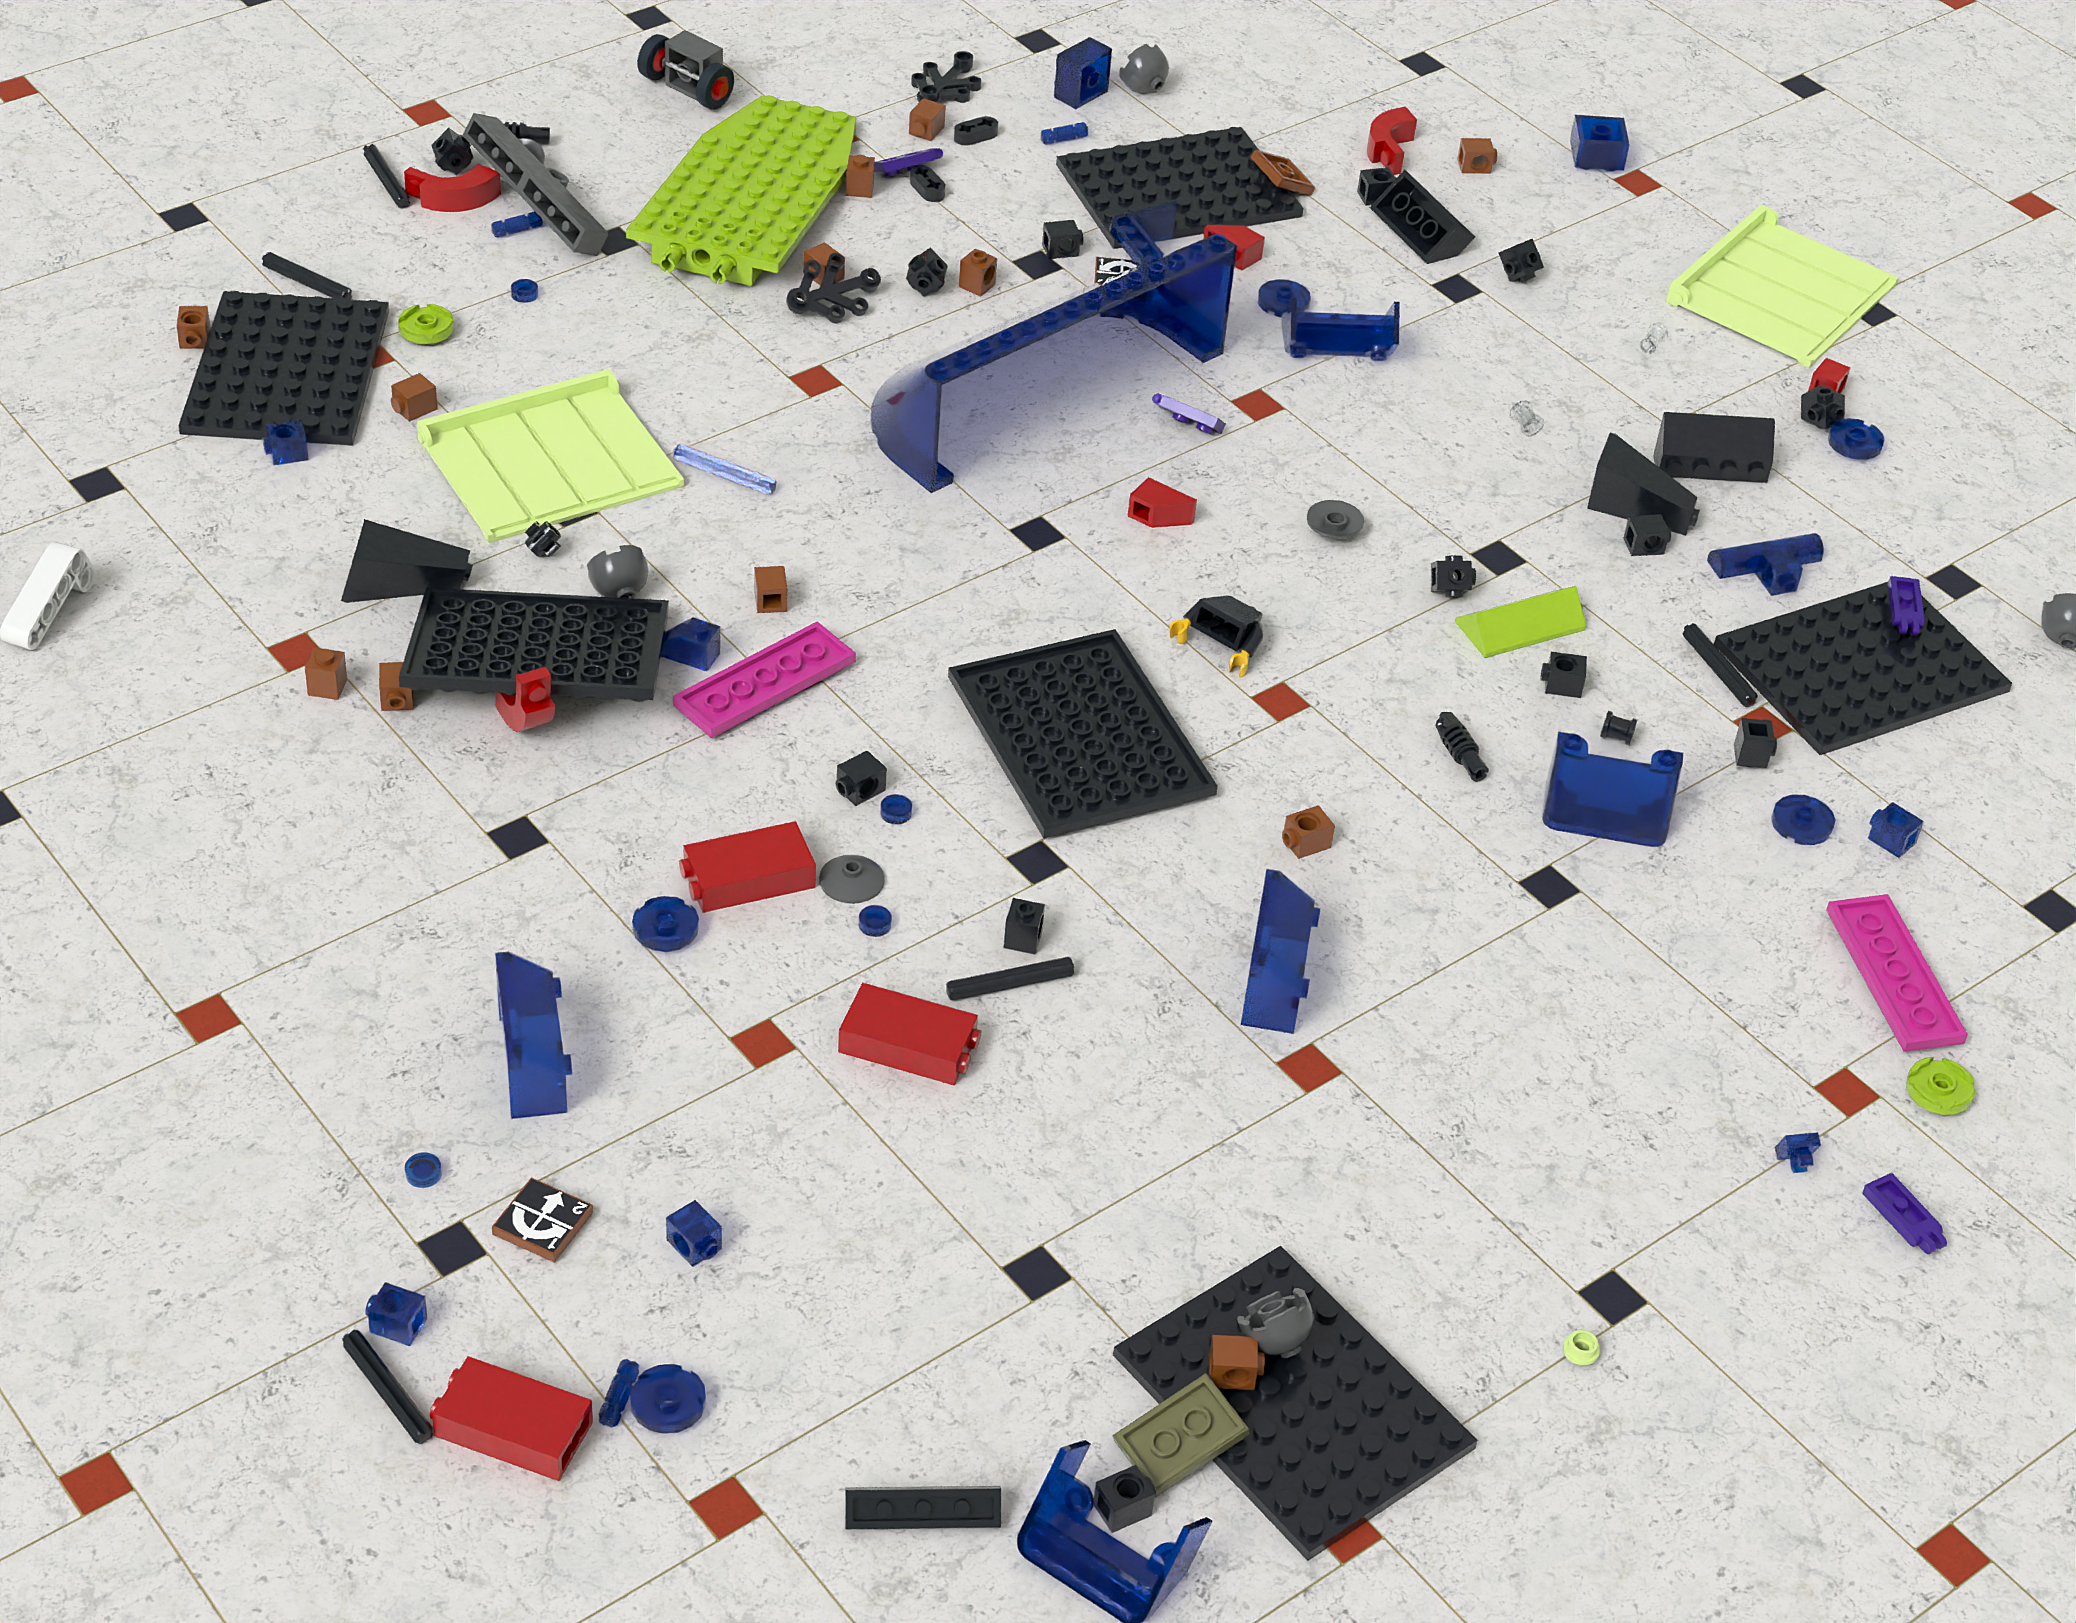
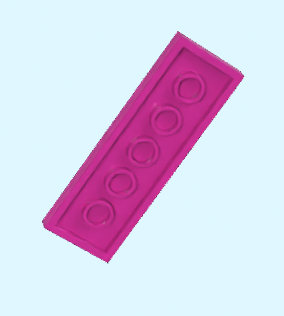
M817 621L673 696V706L705 734L713 738L855 663L856 652Z
M1889 895L1829 901L1826 911L1903 1052L1965 1044L1968 1036L1966 1030Z

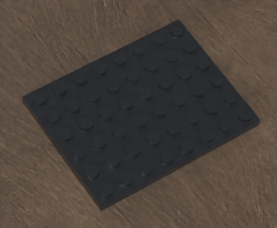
M1230 127L1224 130H1210L1199 134H1185L1184 136L1174 138H1162L1160 140L1141 141L1124 146L1116 145L1111 148L1068 153L1067 155L1057 156L1056 166L1113 249L1204 234L1205 226L1247 227L1303 216L1304 208L1291 191L1277 187L1250 158L1253 152L1259 149L1242 127Z
M223 291L178 425L179 434L353 446L387 322L389 302L351 300L349 298L334 299L320 296L304 297L292 294L274 295Z
M1888 582L1717 635L1714 642L1719 651L1819 755L2010 692L2012 682L1923 596V629H1919L1918 636L1911 635L1910 627H1908L1906 634H1899L1898 626L1892 625Z
M426 587L399 674V687L412 690L441 689L444 692L462 690L473 691L478 694L501 692L507 695H516V675L546 667L551 674L550 696H568L573 699L598 697L602 700L617 698L631 699L635 702L653 700L669 612V600Z
M1116 629L948 668L949 680L1043 838L1217 795L1218 785Z
M1279 1246L1114 1346L1113 1356L1160 1404L1205 1373L1209 1376V1353L1212 1335L1244 1336L1237 1318L1238 1316L1246 1317L1249 1315L1246 1307L1274 1292L1280 1291L1281 1296L1286 1297L1294 1295V1288L1305 1291L1314 1315V1329L1308 1340L1301 1345V1351L1288 1358H1282L1281 1355L1271 1356L1264 1354L1263 1375H1257L1254 1390L1218 1388L1249 1428L1250 1435L1215 1457L1212 1461L1300 1554L1309 1561L1476 1449L1478 1440L1282 1246Z

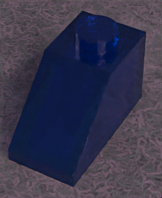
M692 617L665 631L661 657L707 672L720 655L719 625Z

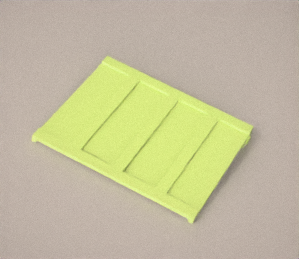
M1760 205L1670 284L1666 302L1675 307L1680 305L1789 355L1797 359V363L1810 368L1897 285L1899 278L1778 225V214L1773 209Z
M610 369L417 421L418 441L432 457L483 532V536L488 543L523 534L536 521L541 525L545 521L554 525L684 487L682 475L620 395L619 382Z

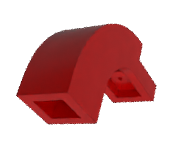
M1406 106L1379 114L1370 126L1367 156L1371 163L1381 162L1385 168L1389 167L1393 175L1401 174L1405 153L1398 144L1414 141L1417 119Z
M477 164L467 173L456 177H437L413 167H409L404 171L405 190L408 195L420 199L422 208L433 211L462 212L473 210L492 202L501 195L500 174L496 170Z
M543 667L516 675V695L495 692V706L505 723L513 731L521 732L548 724L553 720L555 704L550 697L551 674L548 669Z

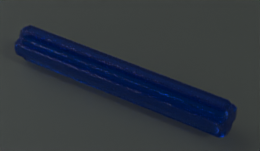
M678 444L674 448L673 458L679 462L767 495H772L776 490L777 481L774 478L683 444Z

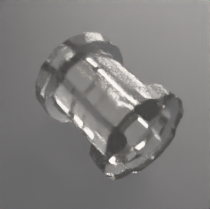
M1520 401L1511 408L1510 418L1513 422L1520 425L1521 432L1527 437L1536 435L1543 428V418L1534 413L1533 406L1529 401Z

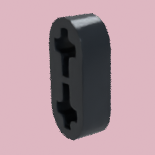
M984 116L956 124L954 128V141L957 144L967 146L993 139L998 133V121L993 117Z
M919 165L911 169L910 184L923 199L929 202H940L945 198L946 185L930 167Z

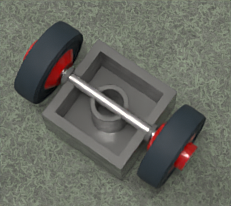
M684 30L670 39L664 35L655 34L649 37L640 49L637 67L640 74L655 81L665 77L666 86L698 101L709 109H718L729 99L734 87V74L729 67L723 65V48Z

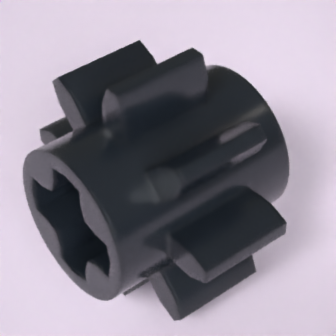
M536 521L525 531L529 537L524 542L538 557H541L544 553L550 557L561 547L557 542L561 538V534L548 521H545L542 525Z

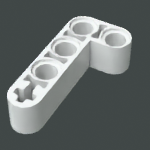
M54 541L48 545L2 623L0 638L3 642L28 650L36 649L71 589L87 592L91 588L95 572L83 549Z

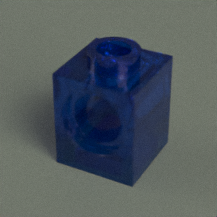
M301 420L266 425L267 437L262 438L265 455L271 454L273 465L309 460L307 440Z
M1787 548L1761 552L1755 575L1769 594L1773 596L1797 591L1803 568Z
M1892 802L1885 809H1878L1873 814L1869 822L1872 828L1868 839L1900 858L1917 843L1924 821Z
M694 1200L666 1217V1240L694 1267L704 1260L713 1258L722 1249V1226Z
M387 1282L383 1284L377 1295L373 1294L369 1298L365 1309V1314L368 1316L370 1333L407 1346H411L428 1319L424 1295Z

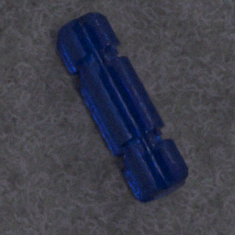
M1081 122L1074 124V126L1071 124L1055 127L1053 131L1051 128L1041 131L1040 139L1043 144L1047 145L1054 143V140L1057 143L1076 139V136L1077 138H1083L1088 136V126Z
M534 211L528 213V216L523 214L504 219V222L502 220L493 222L491 230L494 236L498 238L506 236L507 232L510 235L529 230L530 226L532 228L540 227L543 224L542 218Z
M628 1359L620 1361L616 1370L618 1374L613 1377L604 1399L606 1403L602 1404L598 1414L599 1423L603 1426L607 1425L613 1428L619 1424L622 1416L620 1412L624 1411L634 1387L632 1383L636 1382L639 1374V1364L636 1361Z

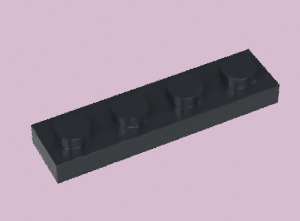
M1000 1486L845 1487V1529L1001 1527Z

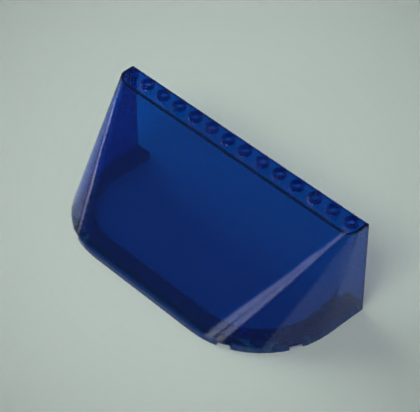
M1212 235L1031 309L900 369L879 388L871 406V430L877 438L879 448L895 465L930 493L952 484L954 474L937 461L942 385L1096 314H1100V317L1123 319L1125 315L1134 317L1140 324L1148 326L1171 339L1202 363L1222 355L1224 352L1237 245L1223 235Z

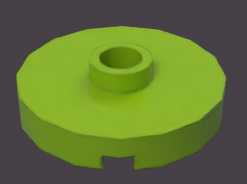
M427 304V307L422 308L419 305H413L405 309L398 319V330L401 336L417 344L441 342L447 339L454 330V320L451 312L435 304Z
M1926 1057L1914 1063L1907 1076L1906 1088L1910 1097L1919 1106L1941 1115H1955L1967 1110L1974 1099L1976 1089L1973 1086L1974 1079L1963 1066L1945 1058H1942V1061L1933 1060L1934 1057Z

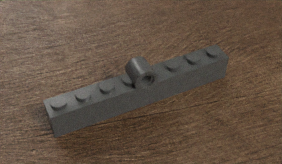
M473 113L463 136L573 252L598 256L609 233L566 189L569 183L567 176L555 169L546 168L497 117Z

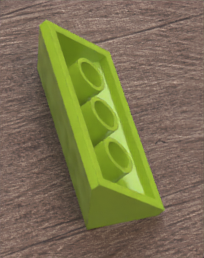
M1576 586L1554 590L1455 618V623L1484 658L1586 630V622Z

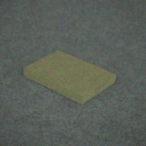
M1205 1373L1115 1433L1113 1439L1132 1466L1136 1465L1144 1477L1147 1476L1151 1479L1157 1497L1250 1435V1432L1243 1420Z

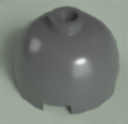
M1144 44L1128 55L1127 58L1130 61L1125 68L1121 67L1119 71L1121 80L1128 88L1145 94L1157 91L1163 87L1169 73V63L1163 51L1156 44L1154 47Z
M634 545L619 546L621 551L609 555L604 550L587 563L589 580L602 597L634 598L647 582L649 570L646 557L642 549Z
M2073 593L2056 594L2053 596L2052 601H2044L2042 607L2041 626L2044 633L2049 639L2064 648L2076 646V594Z
M1294 1288V1295L1282 1297L1280 1291L1274 1292L1246 1307L1249 1312L1248 1316H1238L1237 1320L1243 1335L1257 1340L1258 1352L1271 1356L1281 1355L1282 1358H1288L1301 1351V1345L1308 1340L1314 1329L1313 1311L1304 1290Z

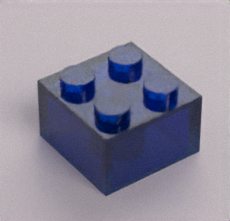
M1088 37L1057 54L1054 98L1077 109L1108 92L1112 48L1092 37Z
M1575 115L1570 136L1574 167L1584 170L1624 171L1630 146L1624 118Z

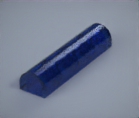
M1810 533L1712 550L1709 552L1707 562L1719 579L1820 562L1822 561L1824 547L1821 537L1817 533Z

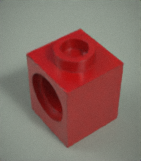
M1825 358L1814 371L1808 391L1822 385L1841 394L1845 389L1851 367Z

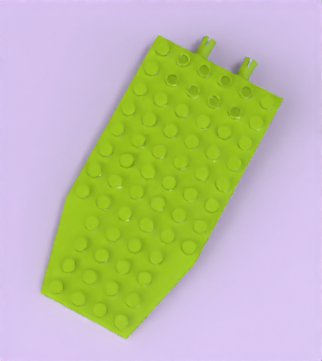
M770 95L758 97L701 135L627 227L626 238L651 244V263L659 264V267L664 272H666L668 267V273L672 272L675 268L710 276L711 281L715 284L718 280L719 284H723L727 280L752 286L763 270L778 273L847 177V165L852 151L856 116L848 115L842 111L824 110L820 106L802 105L797 101L779 100Z

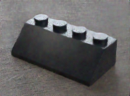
M1405 169L1369 207L1427 264L1458 256L1476 237Z
M1664 412L1653 454L1654 464L1673 478L1767 483L1773 464L1775 419Z

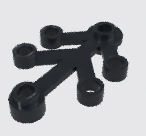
M967 51L956 52L954 54V66L943 77L940 75L936 63L925 62L923 64V74L914 73L911 77V85L920 90L917 93L918 102L923 98L940 103L941 100L953 98L960 103L968 102L970 100V91H979L981 89V78L977 76L963 79L955 78L960 73L970 71L973 67V54ZM926 76L931 78L934 85L927 84ZM957 88L956 90L943 91L945 89Z
M832 253L827 260L828 268L820 288L809 291L813 279L817 278L821 271V265L817 261L809 260L804 266V276L799 288H793L787 294V306L795 314L812 311L828 318L830 322L835 324L842 321L845 315L844 308L850 310L856 316H863L868 309V302L861 297L853 300L841 294L858 288L867 293L876 291L881 282L879 272L873 268L864 269L858 277L833 284L837 272L843 267L844 258L838 253ZM832 260L837 261L839 264H834ZM809 267L814 268L816 271H810ZM824 299L836 305H832L829 308L817 301ZM856 305L862 306L863 309L857 308ZM832 312H837L840 316H835Z

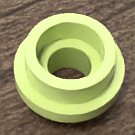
M1577 1330L1565 1339L1563 1352L1567 1359L1577 1365H1590L1597 1361L1600 1354V1346L1594 1334L1586 1330Z

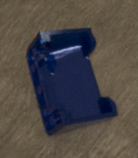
M1558 731L1545 784L1542 821L1547 827L1556 831L1649 847L1662 846L1666 842L1670 828L1684 753L1668 749L1659 750L1652 755L1650 764L1588 753V743L1580 735Z

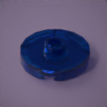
M1284 279L1268 281L1261 285L1257 298L1258 305L1262 310L1267 313L1268 310L1275 312L1274 316L1280 318L1301 316L1305 313V309H1309L1311 302L1310 292L1305 286L1298 282Z
M1852 418L1835 422L1828 435L1829 445L1836 452L1845 457L1860 460L1875 458L1879 455L1885 441L1883 433L1875 425L1871 424L1869 427L1864 425L1863 420Z
M1797 794L1782 797L1776 802L1771 816L1773 827L1779 835L1786 839L1789 836L1795 839L1794 843L1800 845H1816L1825 842L1832 833L1836 821L1833 811L1827 804L1817 798Z
M661 896L651 898L645 901L644 906L640 909L638 907L634 911L632 919V930L635 939L643 946L654 951L669 952L680 950L691 944L696 938L699 929V917L696 909L692 905L690 908L684 904V900L678 897Z
M663 1364L654 1366L639 1375L638 1381L634 1384V1387L632 1386L630 1390L631 1412L637 1422L650 1431L662 1434L678 1433L692 1427L701 1418L706 1406L705 1385L695 1372L691 1370L690 1373L682 1370L680 1365Z

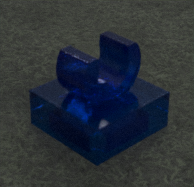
M1818 1132L1785 1135L1774 1147L1777 1160L1790 1159L1793 1173L1807 1172V1167L1814 1165L1812 1154L1821 1146Z

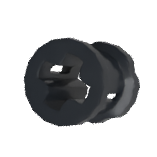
M1608 711L1600 737L1611 736L1618 738L1630 746L1638 719H1623L1614 716L1612 711Z

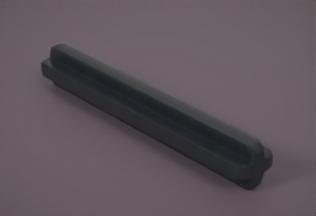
M365 145L363 155L395 204L399 208L408 207L410 205V196L376 145Z
M267 252L262 257V265L274 272L331 298L352 299V290L347 286L272 252Z
M1697 624L1686 625L1682 633L1684 638L1744 707L1753 706L1758 698L1757 693Z
M1063 957L951 980L946 983V993L949 1000L954 1001L1070 977L1074 974V964L1070 957Z
M352 1330L350 1333L345 1334L342 1338L343 1347L414 1442L422 1444L426 1440H430L433 1436L432 1425L359 1330Z

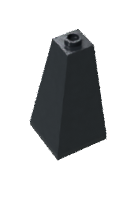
M1610 432L1597 464L1587 509L1627 520L1629 516L1661 514L1666 525L1670 527L1671 532L1685 536L1689 526L1696 525L1700 512L1699 509H1695L1697 496L1617 434Z
M364 519L341 601L350 603L424 595L426 587L460 589L462 580L468 581L473 564L468 563L471 550Z

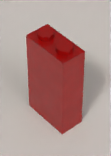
M796 821L683 845L684 859L679 860L681 875L683 879L688 878L691 899L698 901L702 913L816 888V863Z
M862 982L839 1028L838 1052L955 1086L960 1073L965 1074L968 1070L971 1054L969 1053L971 1049L976 1050L978 1048L982 1031L977 1029V1014Z
M467 1356L460 1369L456 1368L452 1372L448 1381V1388L442 1398L437 1397L430 1410V1419L433 1421L434 1436L560 1481L593 1423L591 1399Z

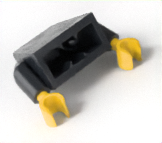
M1229 595L1199 599L1183 616L1184 620H1175L1170 624V638L1178 634L1177 640L1179 644H1183L1188 640L1187 628L1191 626L1234 651L1239 650L1240 653L1231 656L1229 672L1235 666L1241 667L1239 677L1246 675L1248 657L1251 658L1263 640V625L1260 623L1262 613L1253 606H1249Z

